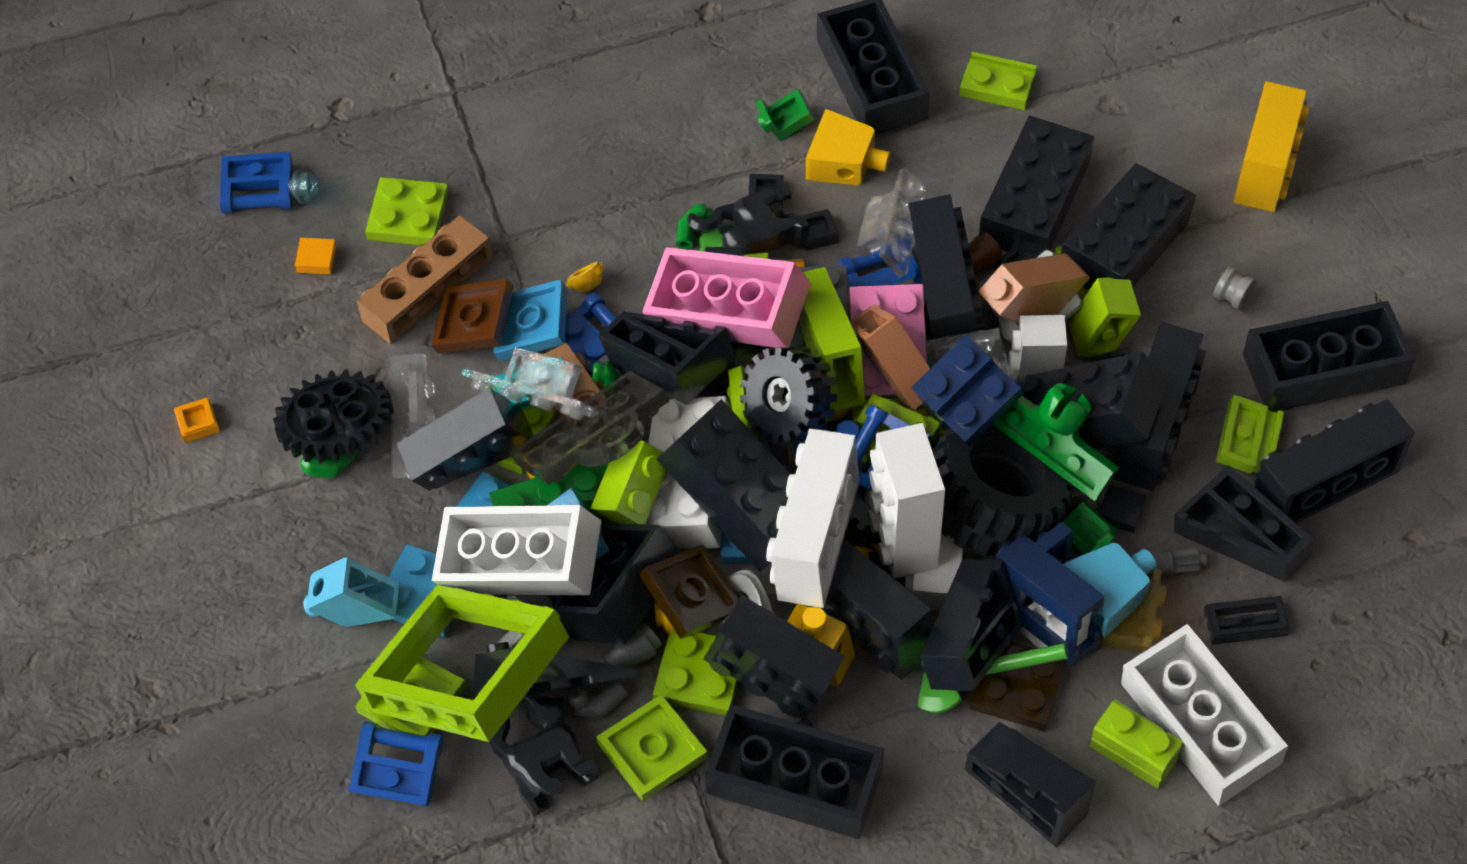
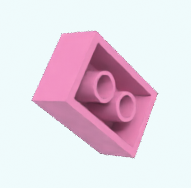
M923 284L849 287L847 294L849 321L875 304L897 317L927 363ZM862 351L865 399H869L872 394L883 398L897 397Z

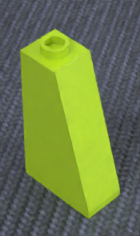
M826 268L805 271L803 274L811 282L798 321L807 347L811 348V353L818 352L823 357L820 363L829 364L832 370L827 373V376L835 377L836 385L831 386V393H837V402H831L830 407L837 411L865 404L862 350L858 338Z

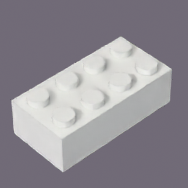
M726 396L694 398L688 405L676 399L655 400L648 443L664 452L721 399L731 410L732 407ZM667 471L645 525H660L679 549H692L702 544L705 548H720L722 530Z
M923 423L876 433V448L870 450L874 470L869 471L872 491L868 492L871 510L867 512L872 533L878 532L881 543H878V552L883 566L889 565L893 578L938 569L945 487Z
M809 428L805 443H799L797 448L796 466L798 468L796 474L789 475L786 487L787 504L786 506L781 505L779 507L776 527L779 530L777 537L770 538L766 558L767 561L772 562L770 583L775 584L778 601L824 608L860 480L855 435Z
M581 505L445 507L432 581L442 586L459 587L465 591L480 594L487 593L490 595H590L601 520Z
M1188 624L1123 666L1121 685L1151 722L1163 728L1165 733H1171L1183 741L1179 758L1218 807L1283 764L1288 745Z

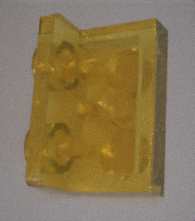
M1154 569L1146 599L1109 635L1103 637V647L1143 653L1150 648L1152 640L1159 641L1163 618L1156 617L1157 607H1164L1167 585L1160 584L1162 570Z

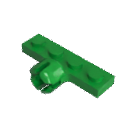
M1059 383L1050 388L1039 406L1021 396L993 423L1000 431L1094 501L1101 497L1119 467L1079 437V429L1091 411L1090 401L1083 393L1076 403L1070 401L1077 389L1068 384Z
M613 453L489 492L492 506H547L564 492L573 488L579 493L587 510L601 520L600 534L602 535L604 525L600 514L591 510L590 507Z

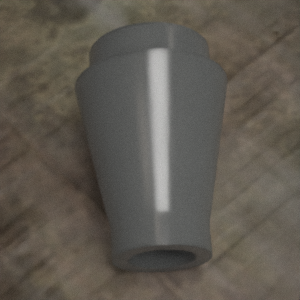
M643 621L636 627L635 634L625 645L616 644L603 659L606 664L632 668L656 656V651L662 647V643Z

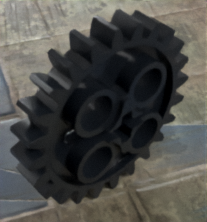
M345 369L340 376H336L335 372L331 370L328 378L323 379L319 374H316L315 382L310 383L302 380V389L290 388L292 397H282L280 399L282 406L275 408L277 417L273 418L274 429L284 451L291 450L294 458L303 455L305 462H309L314 456H317L319 464H322L327 457L332 456L334 463H337L340 455L343 454L352 459L353 451L356 449L363 453L367 452L366 443L377 445L379 443L377 435H386L388 433L386 425L393 423L391 415L394 414L389 390L385 389L382 381L376 382L374 375L364 378L362 371L359 370L353 376H350L348 369ZM326 398H329L333 404L335 414L343 430L342 434H338L335 429L329 409L326 407L324 400Z

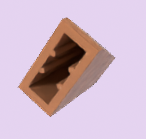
M1063 253L1001 264L978 292L999 316L1019 323L1021 315H1058L1090 277L1068 254Z
M873 304L850 321L861 349L904 405L913 411L916 408H924V404L911 387L930 370V367L897 317Z

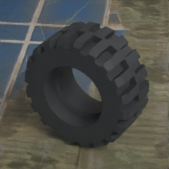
M993 424L970 446L948 428L943 436L940 437L933 451L945 487L941 533L945 537L948 535L955 540L954 544L962 549L968 547L974 550L973 554L984 557L987 554L995 559L997 552L1004 544L1012 543L1023 534L1035 542L1042 532L1050 531L1061 523L1071 505L1072 493L1074 491L1073 485ZM982 480H986L999 485L1007 492H1009L1011 495L1001 493L991 488Z

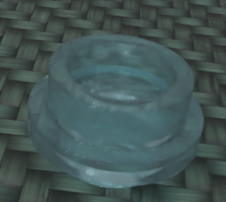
M296 170L289 181V190L292 197L302 205L309 204L312 199L318 197L319 184L313 172Z

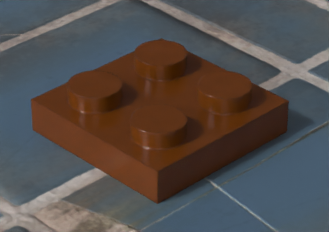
M508 279L445 287L431 344L433 349L439 354L501 346L514 288Z

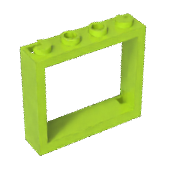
M436 585L355 686L371 712L490 742L568 640L569 636L559 619L560 615L555 609L548 606L541 607L523 603L519 600L494 597L487 593L480 594L465 591L459 587L451 588ZM453 618L525 634L474 700L402 683Z

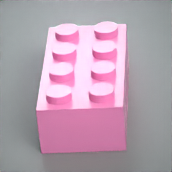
M666 247L642 312L645 315L664 317L665 322L682 325L684 321L695 322L697 328L713 330L715 325L726 327L731 342L774 348L789 347L811 282L795 262Z

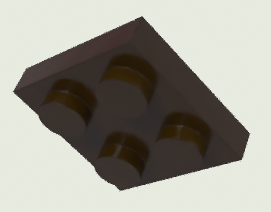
M703 544L647 566L639 575L680 639L725 621L739 600Z
M1011 641L1000 656L1034 650L1035 648ZM1066 660L985 675L973 691L969 709L1045 732L1065 669Z

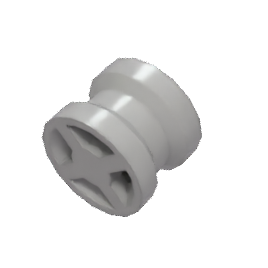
M1229 266L1220 277L1214 289L1213 298L1219 301L1225 299L1231 303L1232 308L1239 311L1250 297L1256 279L1251 276L1243 277L1238 274L1237 269Z

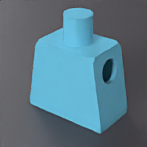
M1111 543L1063 564L1105 596L1103 611L1098 615L1091 611L1090 622L1101 630L1100 633L1103 637L1109 635L1143 603L1151 583L1146 574L1157 567L1154 557L1148 550L1142 549L1130 557L1116 543Z
M346 557L311 575L308 595L303 603L304 609L311 617L321 616L344 627L396 618L400 582Z

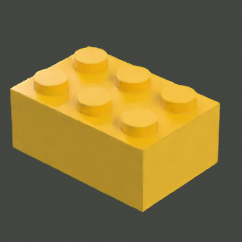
M1265 81L1233 203L1275 212L1278 199L1285 200L1290 180L1284 179V177L1291 179L1297 154L1291 153V151L1298 152L1304 129L1297 127V125L1305 126L1310 107L1303 104L1307 90Z

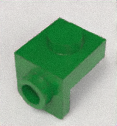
M798 89L771 106H768L762 99L755 102L760 111V114L756 116L759 124L766 133L772 131L780 141L815 120L803 94Z
M1084 499L1061 521L1073 530L1072 544L1084 555L1115 543L1112 539L1115 537L1117 529Z

